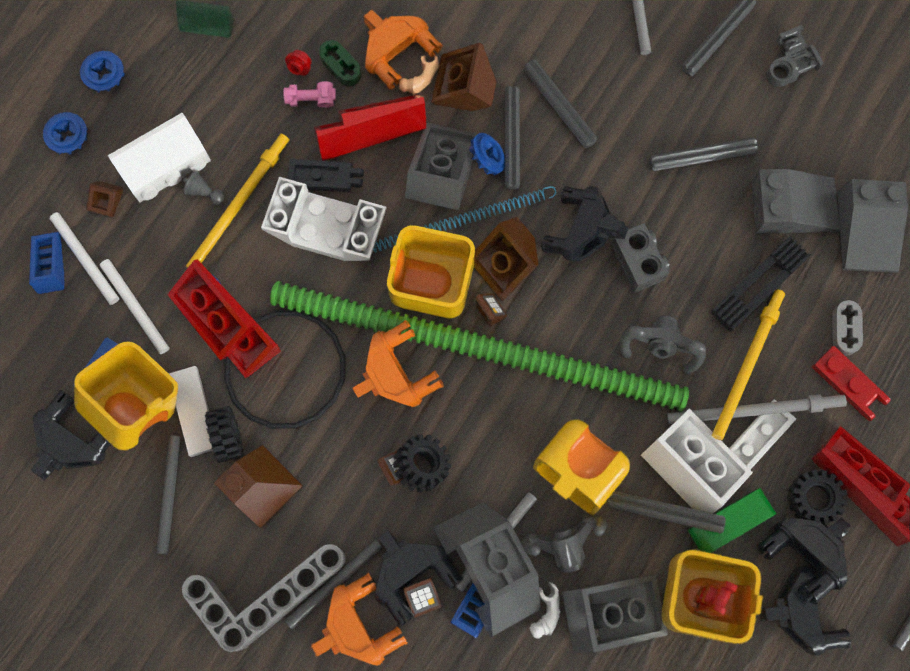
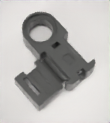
M801 25L779 34L776 40L779 47L783 46L786 52L784 57L773 61L767 70V80L773 86L782 87L797 80L799 74L813 68L818 72L823 65V60L813 45L808 47L800 34L803 29ZM777 67L783 68L787 72V77H776L773 69Z

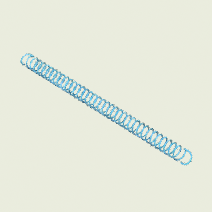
M550 186L543 188V191L538 190V194L536 193V195L538 197L539 202V191L541 192L543 199L545 200L544 189L553 188L555 190V194L549 198H553L556 195V189ZM533 191V196H532L531 193H528V197L526 196V198H527V200H528V202H529V205H530L529 194L532 196L533 201H534V203H535V199H534V192H535V191ZM524 195L523 198L521 196H518V200L515 197L513 198V201L509 199L512 202L514 209H516L514 199H516L519 208H521L519 197L522 199L524 206H526L524 201ZM505 200L503 201V204L499 202L498 206L495 203L493 207L489 205L488 209L485 206L483 210L479 208V213L477 212V210L474 209V215L471 211H469V216L467 215V213H464V218L461 214H459V220L457 216H454V221L451 217H449V223L447 219H444V224L440 220L439 226L436 222H434V227L430 223L429 229H431V225L432 228L436 230V223L439 231H441V222L444 227V230L446 231L445 220L449 228L451 229L450 219L452 220L454 227L456 228L455 217L459 225L461 226L460 216L462 217L464 224L466 225L465 214L469 222L471 223L470 213L472 214L474 221L476 222L475 211L479 219L481 220L480 210L482 211L484 218L486 219L485 208L489 216L491 217L490 207L492 208L494 215L496 216L495 205L500 214V204L502 205L504 212L506 213L504 204L505 202L509 208V211H511L509 200L508 203ZM394 235V240L391 236H389V242L386 237L384 238V243L381 239H379V245L376 241L375 249H373L374 252H377L376 244L379 250L382 251L381 243L384 249L386 250V241L389 247L392 248L391 239L394 245L396 246V238H398L397 235Z

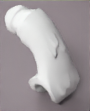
M551 582L548 583L551 592L547 597L544 595L541 587H539L540 600L546 603L547 612L541 617L542 619L538 620L539 622L531 624L529 629L534 638H540L548 634L551 635L560 616L558 589Z

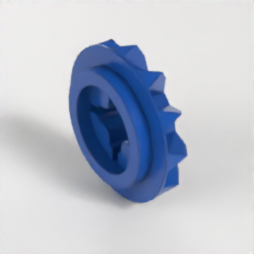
M98 51L92 53L83 61L80 68V76L89 89H94L98 93L101 90L110 92L113 86H119L121 77H124V65L114 53ZM106 67L109 74H104L103 78H100L96 72H101Z
M63 112L48 120L43 130V138L51 150L58 154H71L72 151L81 149L82 143L87 140L88 128L80 116L70 112ZM69 129L74 136H67L64 140L59 133H65Z
M479 133L470 140L472 146L469 150L474 155L473 160L478 163L479 169L483 168L487 175H497L504 170L505 156L501 146L495 139L488 134Z

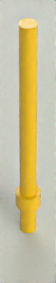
M280 134L270 149H266L260 157V163L186 265L187 268L196 259L201 263L204 261L266 172L278 162L279 154L289 142L287 136Z
M774 290L768 306L763 308L760 315V325L713 430L712 437L717 440H723L771 326L775 325L779 318L780 312L778 310L785 296V292L782 290Z

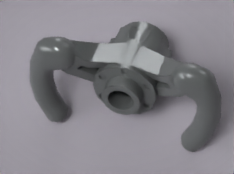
M670 316L658 317L651 327L629 326L622 333L619 340V349L623 358H630L632 355L630 341L632 339L648 343V350L658 358H668L677 351L692 353L695 355L694 358L683 366V372L687 375L698 370L706 357L705 345L697 340L681 335L677 320Z
M587 515L582 517L581 521L572 529L569 526L560 527L553 531L554 535L548 536L532 532L524 535L520 542L527 554L537 556L540 553V549L554 555L556 566L560 567L562 572H573L584 566L583 560L586 558L582 546L592 527H594V534L601 536L607 529V522L599 515Z

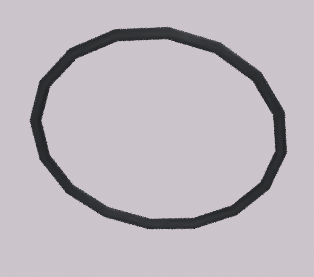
M296 310L272 311L254 320L259 323L274 316H300L317 323L333 339L340 356V380L332 398L315 415L296 423H271L253 416L237 400L230 382L229 357L225 358L224 382L232 403L249 420L271 429L297 428L319 419L336 402L345 381V354L337 335L321 319L303 312L299 313Z

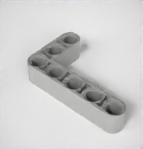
M328 544L322 546L239 615L215 583L208 577L201 575L188 577L183 583L182 594L225 651H241L344 567L346 557L344 552L335 545ZM334 550L339 556L338 563L333 567H327L324 564V555ZM305 570H311L315 575L314 582L308 587H304L300 582V576ZM202 581L205 585V592L201 597L197 598L193 594V586L196 582ZM282 589L288 590L291 596L290 602L284 607L280 606L276 601V596ZM218 604L223 609V617L220 621L215 622L212 620L210 612ZM258 609H262L266 614V621L260 627L256 626L252 620L253 613ZM233 629H238L242 635L241 642L237 646L231 645L228 640L229 633Z

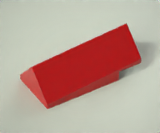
M416 94L338 110L339 122L315 126L314 130L321 159L325 161L426 129L425 100L423 96Z
M198 259L190 264L167 294L220 360L229 357L245 378L252 375L281 352L272 338Z
M840 426L811 460L821 470H826L827 474L833 473L836 475V481L841 480L844 485L840 486L841 489L847 491V496L896 546L910 542V498L906 495L910 484Z

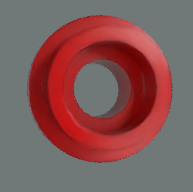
M294 50L285 58V63L291 73L301 76L309 73L312 62L305 52Z

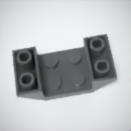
M481 503L433 527L447 555L457 550L485 604L476 609L490 637L540 610L538 574L509 520L485 503Z

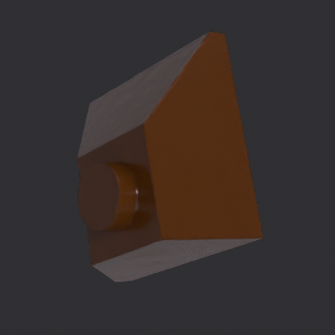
M481 43L472 44L441 55L431 103L468 111H476L492 106L496 79L484 46Z
M518 217L500 222L475 250L474 268L502 301L538 266L535 237Z
M263 445L236 461L214 482L259 528H262L303 487Z

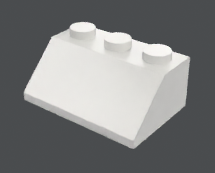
M183 113L108 155L139 202L154 198L162 189L178 184L184 176L191 172L202 170L211 161Z
M688 409L641 456L692 509L713 514L728 501L753 472L721 440L713 438V432Z

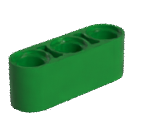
M758 488L715 513L716 515L724 516L726 519L723 533H715L694 527L688 529V532L700 551L711 553L777 513L762 489Z

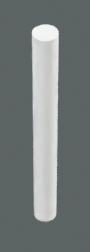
M60 213L52 214L49 219L110 305L118 302L119 297Z
M109 259L102 261L100 267L159 354L167 352L169 346Z

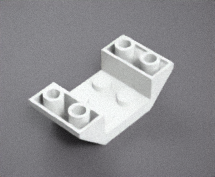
M279 177L261 229L291 246L339 260H370L387 207L359 199L357 206L309 193L304 183Z

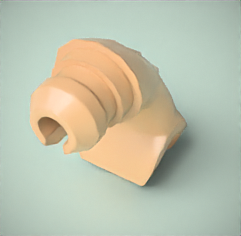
M426 55L421 56L423 73L420 76H414V78L401 79L399 90L415 95L427 87L438 71V57L435 56V60L428 63L426 62Z

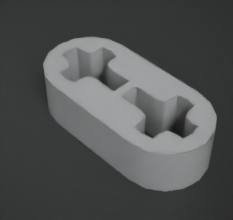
M850 300L843 301L836 306L832 314L833 346L845 356L852 355L858 351L863 343L862 309L859 304ZM845 309H848V313L853 314V317L848 320V325L847 317L841 315V312ZM847 331L849 341L854 343L849 348H847L846 343L842 342V339L847 336Z

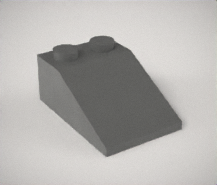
M427 122V128L423 131L407 173L405 198L459 210L474 157L469 150L472 146L470 140L477 133Z
M759 169L751 181L756 234L840 231L835 178L791 169Z
M851 179L837 191L842 269L897 273L900 266L908 213L906 182Z
M656 574L562 591L573 653H594L668 635L667 628L662 621V603Z

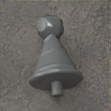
M194 171L189 178L185 177L183 179V182H185L183 190L185 195L210 197L211 202L215 205L223 202V192L218 189L212 191L199 171Z

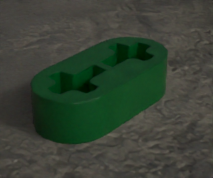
M334 40L324 42L319 49L323 65L342 85L350 87L358 84L361 79V70L358 62L339 42ZM327 52H336L338 60L336 61L331 55L328 56ZM343 66H345V68H346L348 71H352V70H353L354 75H353V76H350L349 74H346V75H345V74H344Z

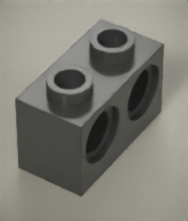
M645 223L628 229L625 239H612L610 245L633 293L651 287L666 279L670 269L668 260L663 254L660 255L656 247V236L652 230L648 231ZM638 241L642 245V249L632 248L629 242ZM641 266H651L654 274L644 273Z

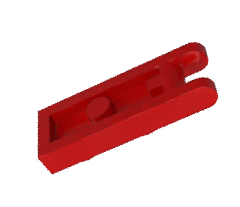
M832 346L812 366L840 395H845L846 401L868 421H872L875 418V414L868 408L875 399L883 405H887L891 401L876 384L835 346Z
M729 581L707 584L706 587L702 586L694 600L697 603L695 612L704 617L724 616L726 612L725 606L731 594L736 592L738 586Z

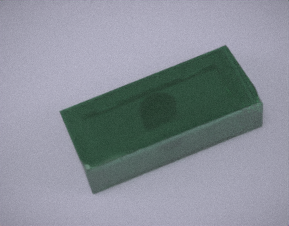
M176 0L180 31L227 38L231 36L234 18L229 6Z

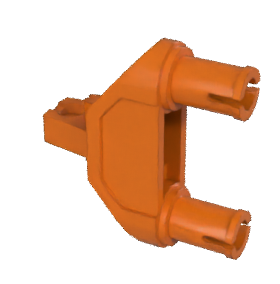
M373 10L364 15L365 25L370 29L368 31L369 41L365 68L370 74H376L387 85L389 90L395 88L393 82L398 86L402 79L388 64L390 60L413 42H417L430 57L435 56L433 51L438 54L443 47L428 31L427 23L419 17L390 16L388 19L382 20Z
M407 320L387 332L378 331L373 335L368 353L366 372L363 373L365 381L353 387L358 398L372 390L374 396L380 395L398 403L416 407L421 404L423 397L444 387L441 379L430 385L431 381L440 377L435 370L413 383L408 379L393 352L394 347L411 337H415L413 329L401 334L402 331L411 327Z
M369 572L347 586L340 584L334 588L326 624L327 628L322 630L325 637L311 645L316 656H320L332 649L334 655L341 652L378 666L385 660L384 656L404 644H408L405 636L394 642L392 641V639L402 634L398 626L376 640L374 638L371 639L354 608L355 602L376 591L377 586L375 582L363 588L365 584L373 580Z

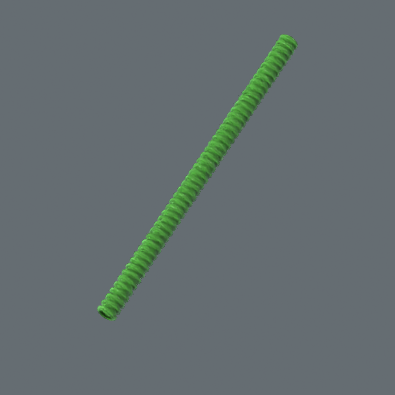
M281 281L274 283L271 290V305L276 306L279 304L280 308L288 306V310L295 308L299 313L303 310L307 315L313 313L315 317L322 315L323 319L330 317L331 321L338 319L339 323L347 322L349 326L356 324L357 328L364 326L365 330L372 328L373 332H378V330L387 332L407 320L411 327L402 331L401 334L411 329L415 333V337H411L408 341L414 339L418 344L422 341L425 342L426 346L433 344L434 348L441 346L442 350L449 348L453 353L455 350L459 351L460 355L468 353V357L476 355L477 359L483 357L487 362L491 359L494 360L495 364L502 362L503 366L510 364L511 368L514 369L518 366L522 371H524V368L529 369V373L537 371V375L545 373L548 378L551 375L555 376L556 380H559V377L564 378V382L571 380L572 384L575 385L579 382L583 387L587 384L590 385L591 389H594V387H598L599 391L606 389L607 393L610 394L614 391L617 396L625 394V398L633 396L634 400L640 398L644 403L651 401L652 405L660 403V407L667 405L671 410L675 407L679 412H682L687 405L689 390L686 386L679 388L678 384L671 386L670 382L663 384L659 379L655 382L651 377L644 379L643 375L636 377L635 373L632 372L630 375L626 374L624 370L617 372V368H613V370H609L608 366L601 368L600 364L596 363L594 366L591 365L590 361L582 363V359L574 361L573 357L567 359L563 354L559 357L556 356L555 352L547 354V350L540 352L538 351L539 348L536 347L532 350L528 345L524 348L521 347L520 343H517V345H513L512 341L505 343L504 339L501 338L497 341L493 336H491V339L486 338V334L478 336V332L470 334L469 330L463 332L459 327L455 330L452 329L451 325L443 327V323H439V325H436L435 321L428 323L424 318L420 321L416 316L409 318V314L401 316L400 312L393 314L392 310L389 309L386 312L382 307L375 309L374 305L367 307L366 303L361 305L358 304V301L351 303L347 298L343 301L339 296L333 298L331 294L324 296V292L316 294L315 290H310L309 292L307 288L299 289L297 285L291 287L289 283L282 285Z

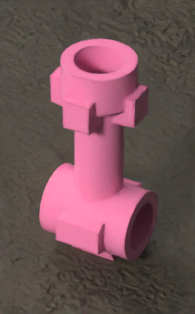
M331 82L317 83L316 90H297V85H290V88H284L285 104H290L291 107L298 106V101L317 100L319 107L329 108L333 107L334 101H336V90Z

